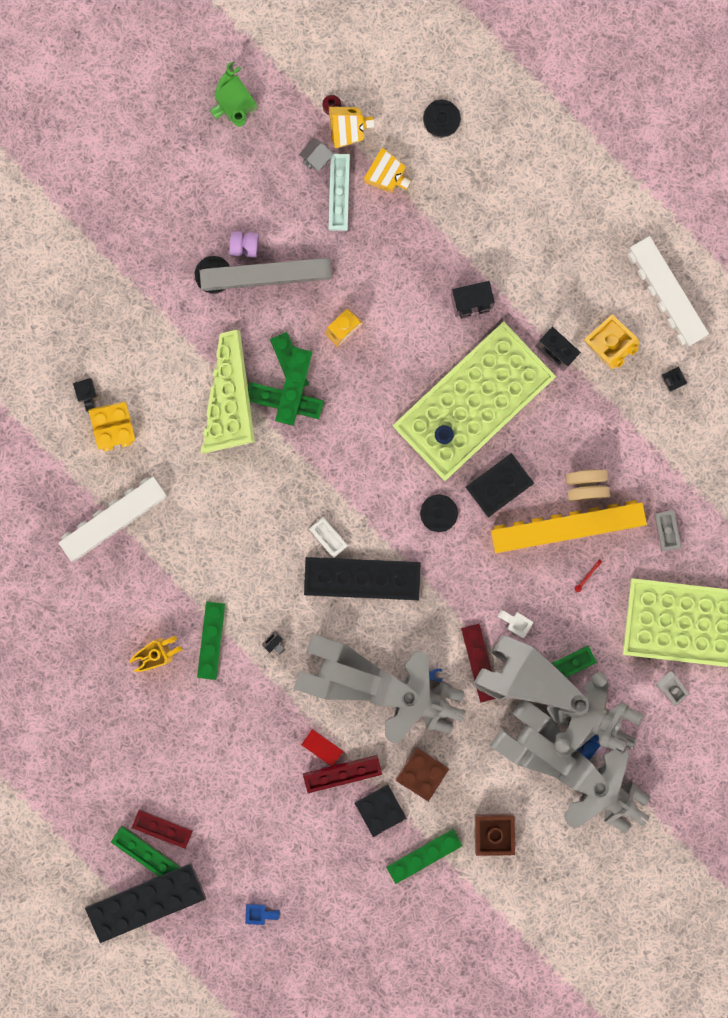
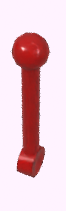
M600 559L581 583L575 586L576 592H581L582 586L602 563Z

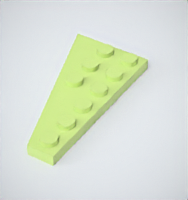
M239 330L221 333L219 337L216 355L218 360L213 373L215 379L213 387L211 386L207 410L208 421L203 434L205 436L204 445L201 446L200 452L203 454L255 442L241 332Z

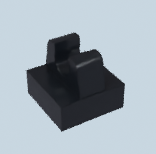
M679 366L661 375L669 392L687 384Z
M276 631L262 643L269 653L273 649L279 654L285 650L280 644L283 638Z

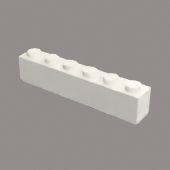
M649 236L630 247L628 250L629 254H627L632 264L635 263L639 269L637 271L638 275L648 283L647 289L652 297L655 296L657 298V306L662 313H666L669 318L667 322L671 329L675 328L677 331L679 343L688 348L709 335L651 237Z
M149 476L140 482L141 486L136 489L132 487L124 493L125 497L120 500L117 498L110 502L108 509L97 511L92 515V520L89 522L85 520L77 525L75 532L71 533L69 531L64 534L59 545L70 561L75 562L167 498V494L156 478L152 477L150 479Z

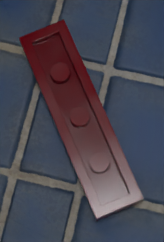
M480 623L461 628L474 681L482 668L492 672ZM477 689L480 703L496 699Z
M378 755L306 772L303 773L307 793H312L382 775Z

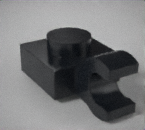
M92 378L73 383L78 402L84 401L86 412L89 409H93L92 399L96 398L97 394Z

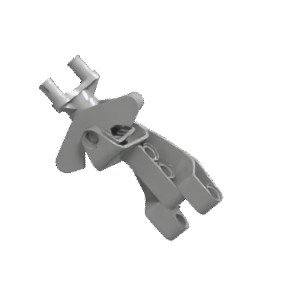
M312 633L306 652L322 657L323 661L318 676L299 671L294 686L295 690L325 700H365L380 706L396 707L394 716L385 720V736L392 743L400 742L421 716H424L427 729H436L447 734L452 732L453 723L440 718L449 717L459 722L463 721L464 717L457 715V713L465 716V710L450 706L446 698L460 703L463 699L464 691L449 687L448 684L443 682L433 691L430 690L429 659L426 653L416 651L411 654L409 660L404 664L408 675L405 681H400L375 666L346 644Z
M505 635L500 636L492 650V654L505 661V665L500 673H493L482 668L473 683L474 687L501 701L507 698H515L548 705L547 710L553 721L559 725L568 726L566 732L556 734L555 752L559 757L566 758L595 734L599 736L601 746L609 747L622 755L627 748L630 750L634 748L633 745L636 744L637 739L622 732L620 729L621 722L624 718L639 726L644 718V714L630 709L629 705L624 703L619 704L611 711L607 710L606 703L609 684L607 677L603 673L598 672L593 675L592 679L584 685L586 695H583L534 647Z
M526 700L520 701L512 714L526 723L516 739L500 730L490 746L516 765L558 778L559 781L570 788L582 792L579 801L570 803L568 810L565 812L564 818L570 827H580L604 809H606L604 822L615 826L624 834L631 828V823L621 816L630 817L641 826L646 824L641 817L648 821L649 815L639 810L633 799L644 806L648 804L651 796L640 790L638 785L632 781L621 787L629 758L628 750L622 755L610 748L609 752L604 754L605 764L598 770L578 751L573 752L566 758L559 757L555 752L556 734L562 733L551 717Z

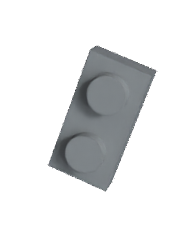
M674 510L654 514L661 552L681 548Z

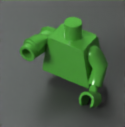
M234 61L227 64V70L220 78L215 89L214 97L218 105L209 111L215 120L225 114L235 126L242 127L246 121V114L258 108L237 74L234 76V73L241 70L240 66L235 70L233 69Z

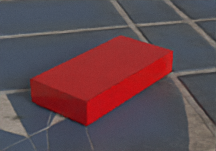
M313 729L301 744L330 766H334L343 753L342 749Z

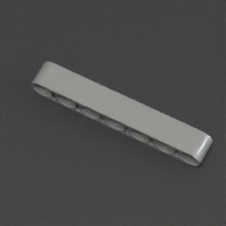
M329 258L200 270L201 290L203 291L323 280V278L324 280L333 278L331 259Z

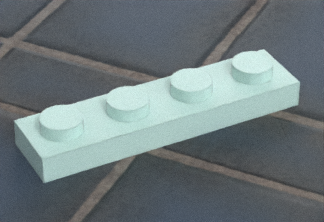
M333 154L331 157L329 231H348L350 154Z

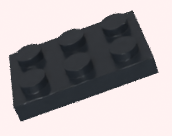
M510 453L465 488L489 518L532 486L534 482L514 455Z

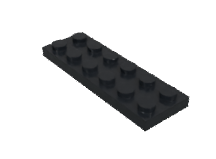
M306 557L304 595L419 601L421 562Z
M188 863L85 907V910L99 942L102 943L204 901L207 897L192 863Z

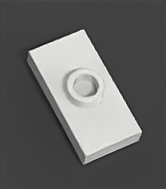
M324 517L309 528L333 558L348 546Z

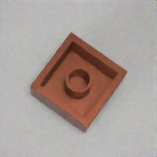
M415 747L395 780L429 802L447 774L449 767Z
M474 814L476 856L515 855V816L513 814Z

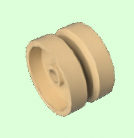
M588 469L565 474L567 485H579V488L567 491L568 501L610 497V488L608 486H597V483H603L609 479L608 470Z

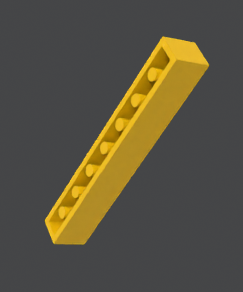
M637 500L627 501L626 506L620 507L618 503L607 505V509L604 510L594 507L589 508L588 513L582 514L578 510L569 512L570 516L562 517V514L551 515V519L543 521V517L531 519L532 523L524 524V521L514 522L512 527L507 528L505 524L494 526V530L490 531L494 554L645 526L647 523L643 502L637 503Z

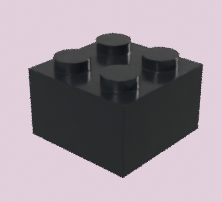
M490 280L454 288L450 294L455 317L460 316V319L471 317V314L479 312V315L489 313L495 304Z

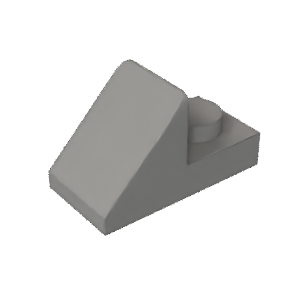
M672 671L662 677L656 684V687L675 707L689 695Z

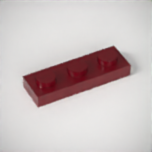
M140 809L132 825V829L186 849L193 832L189 828Z

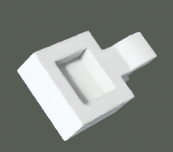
M501 610L497 616L509 623L506 629L523 639L533 624L531 620L518 612L511 616Z

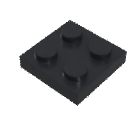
M388 784L354 803L373 837L407 819Z

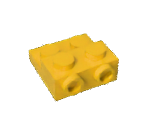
M613 314L584 339L585 343L598 354V357L611 370L614 367H621L625 362L624 358L629 354L631 356L634 355L640 345L638 338Z
M126 401L89 409L88 412L98 449L110 451L114 449L115 445L121 444L122 447H127L133 444L132 442L135 441L136 436Z

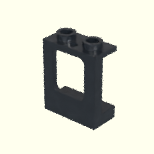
M553 326L536 345L563 372L581 353Z

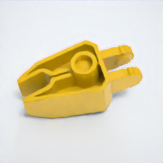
M176 635L167 640L163 638L155 639L138 651L129 662L132 663L141 659L143 665L135 669L134 672L150 670L172 662L173 655L183 650L180 646L171 651L168 644L177 640Z

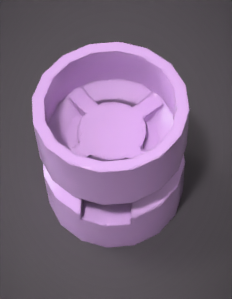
M231 231L230 256L245 254L246 257L257 258L259 233L248 232L244 235L242 231Z

